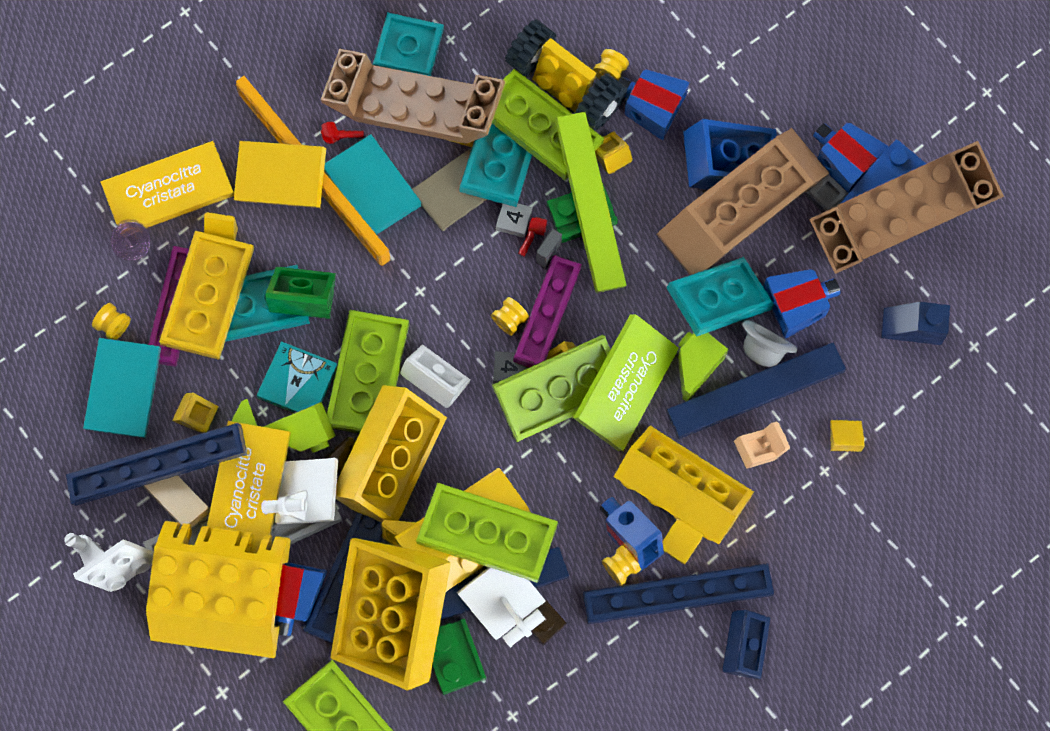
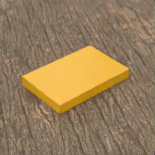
M240 141L234 200L320 208L326 148L322 146Z

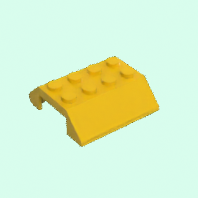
M165 521L154 547L146 606L150 641L275 658L279 626L274 625L282 564L288 563L290 538L275 536L272 544V535L264 534L258 552L250 553L254 542L253 533L244 532L242 537L241 531L214 527L211 532L210 527L202 526L195 545L189 544L192 536L190 524L183 523L180 529L179 522Z

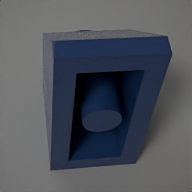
M914 302L884 308L881 338L942 345L949 331L950 305Z

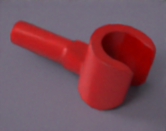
M326 122L321 126V134L327 144H333L344 138L364 137V131H338L335 122Z
M538 217L531 219L526 239L518 252L519 255L523 257L526 255L535 234L545 236L547 228L546 219Z

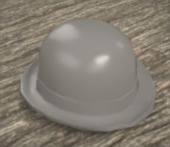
M745 320L742 323L747 332L743 349L748 358L755 363L772 367L777 365L787 352H797V347L762 325L751 320Z

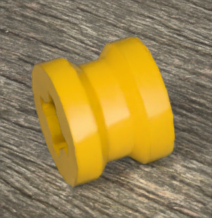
M605 49L601 54V62L595 65L593 71L597 73L596 77L598 79L608 73L619 81L622 71L627 70L629 61L621 53L612 49Z
M507 297L503 301V307L500 310H495L491 314V318L500 329L512 336L517 332V326L529 319V315L517 301Z
M108 303L98 311L93 319L92 327L97 331L105 332L107 339L117 340L128 328L131 318L125 313L120 314L117 312L116 306Z
M622 545L616 549L615 555L602 560L605 570L620 586L626 582V577L630 574H637L641 570L633 555Z

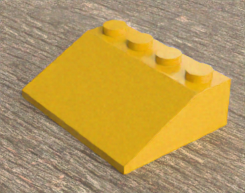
M357 538L350 539L330 658L407 691L429 682L451 562L422 551Z

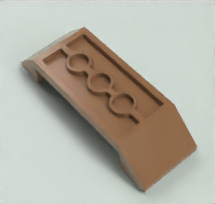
M339 49L323 91L321 102L356 122L466 144L488 135L505 86V80L476 75L473 84L375 66L372 65L365 53Z
M791 128L775 137L698 197L656 235L689 275L710 269L725 254L802 193L810 190L826 177L829 172Z
M976 141L849 199L809 220L836 274L862 262L863 259L972 209L976 210L1004 197L979 141Z

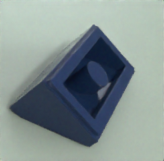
M746 609L732 612L722 669L724 673L761 679L770 617Z

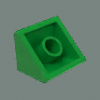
M276 267L266 291L269 312L330 319L336 273Z

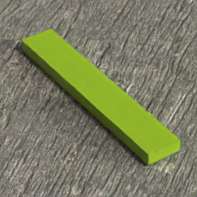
M581 112L556 117L555 124L595 292L600 293L624 288L627 285L586 113Z

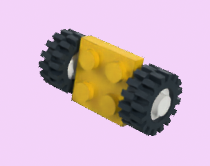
M532 20L529 25L523 28L522 32L518 33L517 39L512 41V47L507 50L508 54L505 56V62L523 76H528L530 72L535 71L532 80L540 88L548 91L562 105L570 108L575 113L585 112L589 127L593 130L600 129V127L605 125L606 121H609L611 115L617 111V107L623 102L622 99L626 96L627 87L608 73L602 75L592 87L597 73L555 42L557 37L555 32L539 20Z

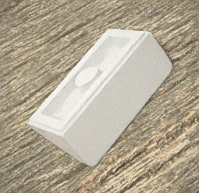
M423 344L405 360L400 371L404 378L445 408L453 404L470 382L468 377Z

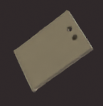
M472 147L422 183L412 188L421 201V206L442 231H445L446 228L487 200L459 192Z

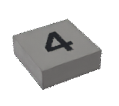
M502 204L496 224V231L525 238L533 207L518 204L517 207Z

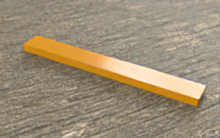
M245 76L238 79L236 87L239 96L279 144L302 145ZM324 172L322 196L377 263L381 266L385 265L390 261L389 249Z

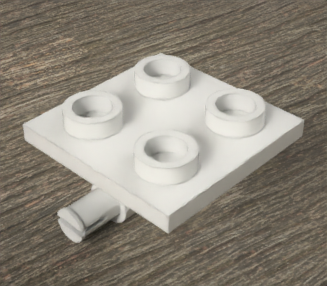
M338 459L285 461L278 500H264L261 505L262 512L264 514L276 513V524L334 521Z
M69 533L65 537L66 545L73 547L80 554L84 567L73 574L75 579L110 592L123 588L128 580L137 574L146 572L152 565L154 551L124 539L104 552L101 546H99L100 544L93 542L89 536H77L74 533Z
M490 567L457 592L494 639L497 640L502 636L510 648L524 636L528 638L532 635L531 630L546 620L542 613L536 609L545 602V599L529 580Z

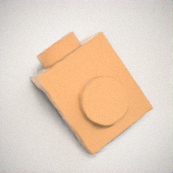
M773 422L763 430L739 436L734 440L746 469L775 461L790 449L786 436L778 422Z

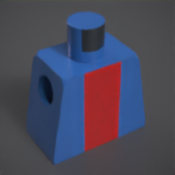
M643 70L637 83L621 76L619 82L627 87L625 96L627 102L624 114L659 139L664 140L687 96L690 82L650 70Z
M823 123L813 135L816 140L824 145L817 159L826 168L829 175L848 193L888 148L885 143L852 123H846L837 133L827 124Z
M812 269L770 276L766 278L763 286L774 303L772 311L785 339L824 318L830 309L828 299L840 295V287L835 278L820 283L816 272Z
M611 497L600 506L599 510L606 516L608 535L618 547L624 546L633 555L641 568L639 573L664 554L662 532L632 501H627L621 506L614 497Z
M291 562L282 564L274 625L279 626L278 635L291 636L294 619L299 621L309 619L327 570Z

